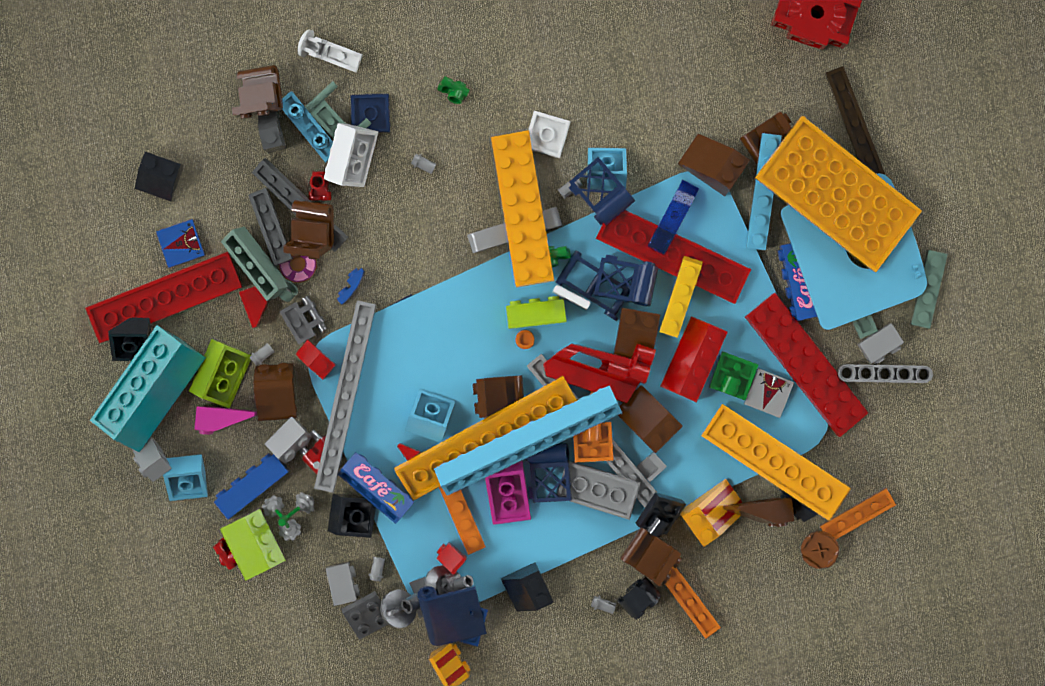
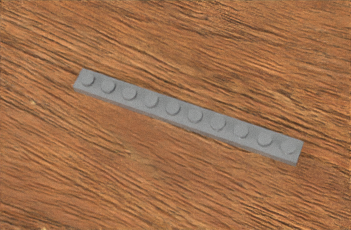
M362 301L356 302L314 489L334 493L376 304Z
M540 354L527 367L539 382L546 386L555 381V379L546 377L543 363L547 360ZM573 392V394L575 395L577 401L580 400V399L576 396V394ZM612 439L613 461L606 462L618 476L641 482L637 499L646 507L657 491Z

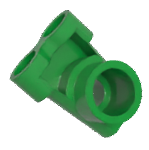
M447 76L443 77L437 87L438 91L449 94L447 99L454 104H461L470 90L466 88L464 82H455Z
M549 246L552 267L559 266V259L571 258L570 249L567 246L557 247L556 249L554 246Z

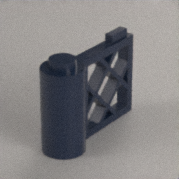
M599 157L569 181L571 185L568 188L575 196L579 194L596 213L594 218L600 225L604 223L607 226L636 201ZM596 163H599L603 168L602 176H591V169ZM605 171L610 177H605ZM580 177L588 178V189H580L574 182ZM591 178L602 179L601 190L590 189ZM604 179H612L618 186L612 191L604 190ZM582 191H587V197ZM590 192H601V199L596 205H593L589 200Z
M606 255V258H601L594 296L631 302L640 306H651L658 273L655 263L647 261L644 264L619 261L617 256ZM605 263L613 264L616 271L607 276L604 272ZM626 267L635 268L633 276L626 280L621 271ZM619 273L624 282L614 287L610 278ZM605 281H608L613 288L607 293L599 292L600 285ZM627 284L630 289L629 297L621 296L617 289Z
M567 443L553 445L525 459L530 464L532 487L528 489L529 499H533V503L572 500L569 447ZM556 467H564L565 475L561 480L552 473ZM535 468H543L548 473L543 480L536 476ZM549 475L558 482L553 489L544 483ZM561 484L566 489L567 496L560 497L554 491ZM541 485L550 492L545 498H538L537 489Z

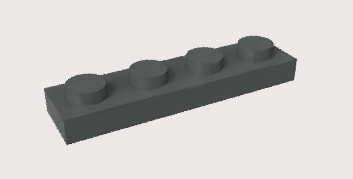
M263 188L249 194V199L274 266H279L293 260L291 254L283 253V246L287 243L268 189Z

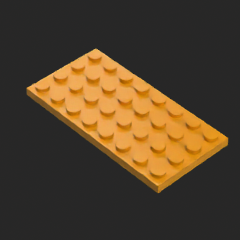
M804 116L799 118L755 177V179L873 272H877L922 212L921 209Z

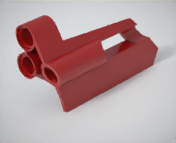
M571 343L543 363L546 377L557 380L564 376L568 384L594 393L601 388L610 386L616 400L627 404L639 383H646L656 350L637 344L632 358H627ZM580 352L600 359L602 365L597 369L570 358Z

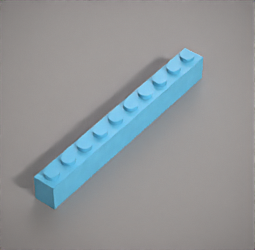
M607 386L593 394L582 397L574 403L565 405L555 412L548 413L536 421H531L519 429L512 430L500 438H495L483 446H478L466 454L459 455L449 462L442 463L434 468L442 489L448 496L621 414L622 411L610 386Z

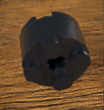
M644 575L642 580L639 578L626 589V594L623 597L620 595L617 601L632 618L634 617L637 620L645 613L644 611L648 606L650 608L655 606L661 596L658 589Z

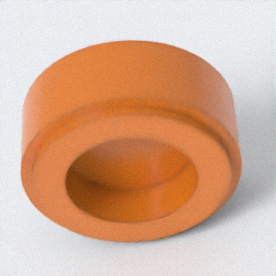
M522 330L516 335L515 340L521 349H529L533 346L535 338L532 332Z

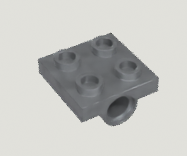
M375 591L341 609L359 640L388 625L381 616V600Z

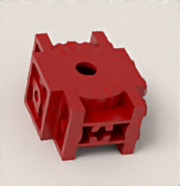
M779 0L770 25L787 30V39L823 50L827 44L843 49L848 45L849 36L862 0ZM812 10L817 11L819 13V19H816L811 15Z

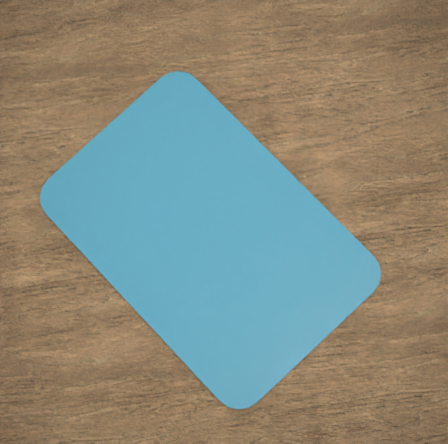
M688 171L679 173L631 195L636 201L626 211L750 268L751 271L736 303L733 304L695 286L678 338L659 332L677 277L658 269L651 306H640L626 301L621 306V308L660 314L654 346L656 352L650 366V373L646 383L640 382L637 388L642 385L683 427L655 453L667 467L649 483L657 493L681 499L686 503V506L724 479H727L730 485L734 486L758 475V473L701 436L722 404L800 455L818 445L828 428V423L745 318L749 312L772 293H776L757 250L746 248L748 230L730 191L726 196H723ZM595 212L547 234L548 246H554L555 249L567 246L570 249L571 256L577 250L582 254V259L598 269L601 258H606V255L617 256L619 261L644 264L643 261L596 239L602 225L594 218ZM509 251L376 312L372 322L343 450L347 461L355 452L363 455L370 465L382 472L383 476L395 482L397 488L409 494L394 470L395 467L408 461L397 445L399 443L419 450V454L440 443L405 431L419 389L455 401L442 440L443 442L485 419L479 418V414H475L474 403L478 402V396L473 394V383H476V379L522 375L525 397L544 387L527 367L540 354L548 361L557 352L571 343L613 354L621 308L616 314L618 320L615 321L604 314L605 309L563 283L562 288L590 301L587 310L564 299L567 322L509 329L506 306L510 305V301L521 300V304L529 303V299L540 298V302L548 301V297L558 296L552 293L555 286L558 285L555 281L570 260L559 259V266L552 267L553 282L516 288ZM577 261L566 280L585 292L597 273ZM605 263L604 272L610 275L616 271L613 264ZM626 267L621 271L626 280L634 274L635 268ZM619 273L612 277L620 283L624 282ZM605 281L600 285L599 292L607 293L613 288L608 281ZM622 288L617 289L619 294L623 291ZM594 293L592 297L609 308H612L616 302L615 299L594 296ZM691 316L728 332L697 402L660 387ZM351 324L330 333L316 345L320 351L337 364L328 376L322 380L309 368L312 385L329 421ZM522 330H528L534 335V344L529 349H521L516 344V335ZM722 351L759 364V369L794 382L780 418L745 405V400L709 388ZM580 352L570 358L597 369L602 365L600 359ZM568 384L579 399L591 393V391ZM618 415L604 421L611 422L612 439L636 468L653 452ZM572 436L558 444H568L569 460L575 462L574 438ZM524 459L523 465L531 520L493 525L485 478L461 489L486 546L472 554H467L439 487L414 500L412 506L396 524L377 508L374 520L403 584L410 595L414 593L409 582L426 577L433 567L443 565L436 559L439 555L436 552L443 543L447 545L450 542L467 556L466 561L457 570V573L461 577L470 575L473 578L474 582L471 587H476L478 599L481 602L506 590L501 581L502 577L536 562L542 574L638 530L639 527L636 525V521L645 507L636 498L631 518L628 520L570 501L533 503V499H529L528 489L532 487L529 461ZM606 461L577 462L617 475ZM556 467L552 472L560 480L562 479L564 467ZM535 468L536 476L543 480L548 473L543 468ZM551 475L544 481L551 489L558 483ZM542 485L537 489L538 498H545L550 493ZM559 486L554 491L556 494L558 492Z

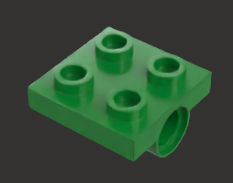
M722 351L709 388L746 401L759 364Z

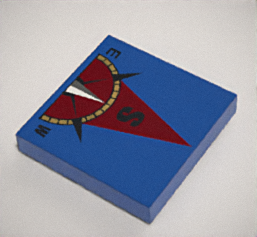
M193 219L156 231L168 268L205 256Z

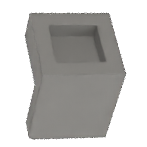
M652 452L637 466V469L651 482L667 466Z

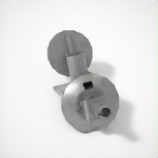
M444 565L433 567L426 577L409 582L414 593L413 595L399 589L387 593L381 601V616L385 623L393 628L407 627L415 619L416 611L419 618L423 617L417 593L421 588L431 586L435 588L438 596L473 586V578L470 575L461 577L457 572L453 575Z

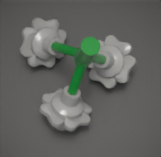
M303 492L297 494L296 508L287 515L281 513V509L284 508L281 497L273 495L271 498L265 499V504L262 505L264 514L266 516L270 515V517H274L277 514L280 517L278 521L279 529L281 530L279 531V536H282L285 541L289 539L294 541L301 534L299 530L301 525L296 523L294 519L289 521V518L298 511H305L307 514L314 511V499L309 494H304Z

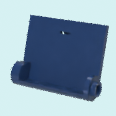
M431 586L423 587L418 591V601L429 641L432 645L441 646L487 634L475 586L438 596L435 588Z

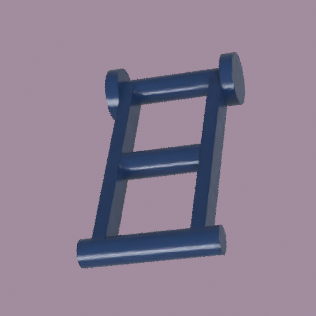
M575 250L555 283L560 286L564 283L605 309L604 314L617 321L618 317H616V314L625 301L616 300L612 308H609L592 297L599 269L582 259V254ZM577 261L597 273L585 292L566 280ZM610 278V281L615 285L618 286L619 284H621L614 278ZM625 284L620 287L623 289L620 295L628 297L630 289Z

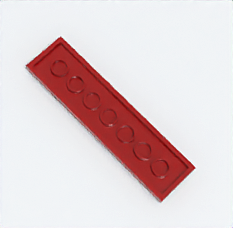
M626 210L607 226L603 223L596 237L597 240L643 262L655 263V267L675 277L678 276L684 256L702 261V267L695 286L733 304L736 303L751 271L746 266Z
M225 252L85 309L97 340L101 344L109 340V330L129 318H150L151 324L240 289L242 284L229 252Z
M772 293L745 316L750 325L838 437L845 434L868 414V411L847 384L838 377L836 370L798 321L792 317L791 312L776 293Z

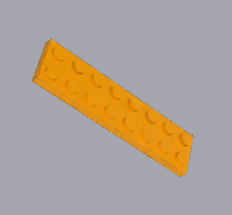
M529 130L491 137L516 288L553 282L554 275Z
M724 404L720 406L701 435L828 521L832 519L851 490L850 487Z

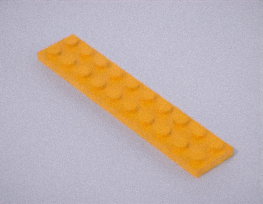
M564 376L422 452L409 461L400 464L394 468L395 473L414 501L441 486L434 468L457 458L459 455L466 454L478 446H483L495 438H500L512 430L519 429L531 421H536L548 413L555 412L565 405L574 403L577 399Z

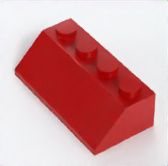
M691 316L660 387L697 402L728 332Z

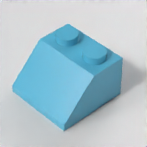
M588 148V165L599 157L626 189V148ZM596 163L591 169V176H602L603 168L599 163ZM605 171V177H610ZM591 178L590 189L601 190L602 179ZM604 179V190L612 191L618 186L612 179Z
M419 389L405 431L441 443L455 401Z
M202 454L167 458L172 469L166 472L163 478L170 501L208 497Z

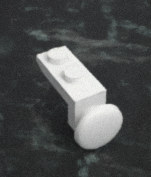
M306 30L298 44L299 56L305 57L309 53L313 57L356 73L363 54L324 39L314 38L313 30Z

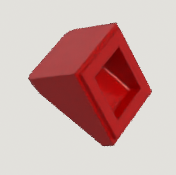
M399 443L397 445L408 461L420 453L419 450Z

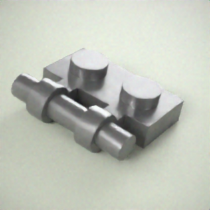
M308 295L302 298L305 305L302 308L295 302L279 311L299 345L316 335L312 329L315 326L319 328L320 332L327 329L323 316L320 317L315 308L316 304L310 300ZM307 311H309L311 317L314 320L310 323H308L306 317L303 314Z

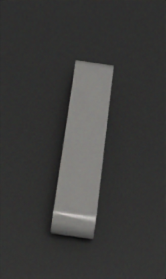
M557 207L543 211L546 231L562 226ZM505 223L467 235L472 253L508 243Z
M844 364L837 369L838 377L845 382L928 383L933 377V372L928 366ZM846 367L851 371V375L848 378L842 376V370ZM864 368L870 371V376L866 379L861 376V371ZM883 368L889 371V376L886 379L880 376V371ZM906 369L908 371L906 379L900 378V370ZM921 369L927 371V377L924 380H921L918 375Z

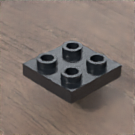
M655 492L637 519L636 525L639 528L646 529L655 537L660 538L663 534L667 535L686 506V503L681 499Z

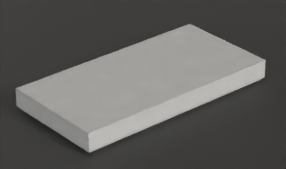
M569 460L572 494L570 502L630 520L641 482ZM560 484L557 495L560 497L567 496L566 489Z

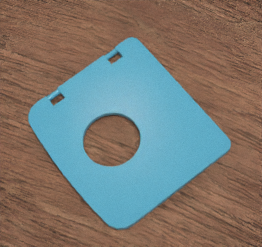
M877 173L880 178L895 189L889 177ZM790 205L785 206L781 210L784 226L819 323L823 329L830 330L916 298L925 291L927 279L911 227L877 272H873L871 269L855 265L842 246Z

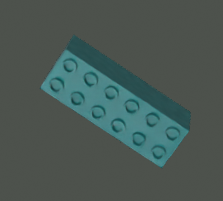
M156 325L90 421L113 440L140 452L206 357L179 337Z

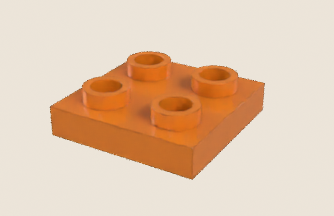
M602 422L573 436L575 463L613 461L611 422Z

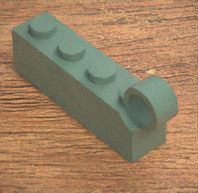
M245 226L232 229L221 241L266 301L276 299L279 296L282 300L290 302L298 294L297 287L291 281L284 278Z

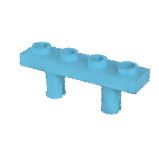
M292 91L282 98V110L324 162H328L333 141Z

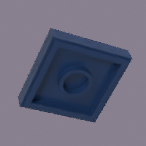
M389 94L350 95L351 125L358 126L367 118L372 124L366 129L378 131V133H390Z

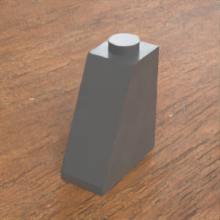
M277 112L269 113L266 116H258V131L263 150L271 153L286 149Z

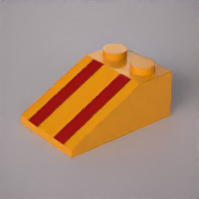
M724 479L684 507L681 516L702 546L705 547L718 538L740 517V515L724 510L723 506L743 502L727 479Z
M445 644L432 651L429 657V661L444 686H459L470 676L469 671L471 669L466 660L462 662L459 656L461 651L457 644Z

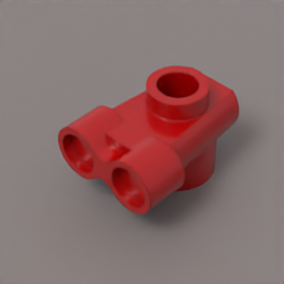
M312 171L309 200H331L328 180L324 179L325 171ZM319 177L322 178L323 184L318 182Z
M223 537L213 546V549L220 556L219 561L221 565L231 570L237 566V563Z

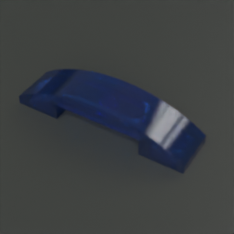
M682 179L650 239L648 247L663 255L666 253L699 188Z

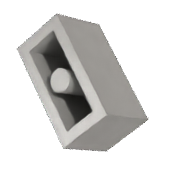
M889 323L857 343L869 363L874 362L878 364L885 359L884 355L891 352L893 354L900 350V345L904 342L892 323Z
M291 417L264 444L280 461L286 464L295 457L301 448L309 443L312 436L299 421Z
M152 437L149 438L140 452L133 450L135 455L133 459L140 467V473L144 478L148 477L152 482L172 469L162 448Z
M350 562L326 567L334 606L357 601L360 591L358 584L355 585L353 577H356L354 565L350 566Z

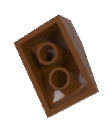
M697 134L678 162V165L723 196H726L750 159L731 147Z
M621 308L613 354L632 358L637 344L654 349L660 314Z
M642 385L634 391L627 404L622 403L619 406L622 413L618 416L654 453L659 451L683 427Z
M769 498L723 506L724 510L759 523H768L769 527L788 526V522L794 521L792 498Z

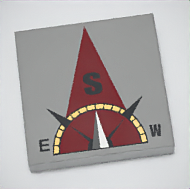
M758 368L744 404L780 418L794 382Z

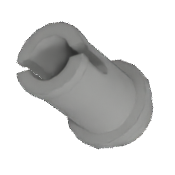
M415 154L411 162L414 168L418 167L432 174L437 163L422 157V154Z
M579 179L574 182L579 188L583 185ZM569 182L557 189L564 199L573 193L568 188L571 185Z
M266 343L257 352H252L250 359L256 366L262 365L261 362L275 353V351Z
M373 557L371 574H368L370 576L369 580L381 582V578L384 577L382 576L384 558Z
M599 595L598 597L594 596L591 607L594 610L599 609L613 615L617 603L605 600Z

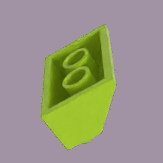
M559 296L548 297V301L540 302V298L529 299V303L521 304V300L510 301V305L506 306L509 329L567 322L564 299H559Z
M211 339L204 355L206 358L199 367L189 392L202 399L230 408L252 355Z
M260 509L220 529L245 581L286 561Z

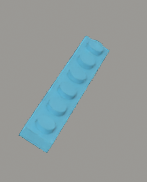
M762 133L756 175L780 145L781 135ZM755 179L746 248L766 250L774 193L757 179Z

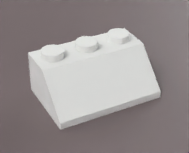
M338 123L330 149L328 164L325 168L324 179L342 186L364 187L378 131Z

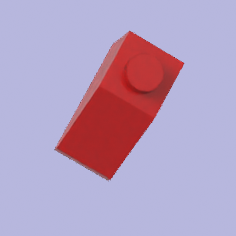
M256 286L239 292L252 328H257L269 301H266Z
M309 340L295 354L322 380L337 365Z
M450 542L447 545L443 543L436 552L439 554L436 559L453 575L467 558Z

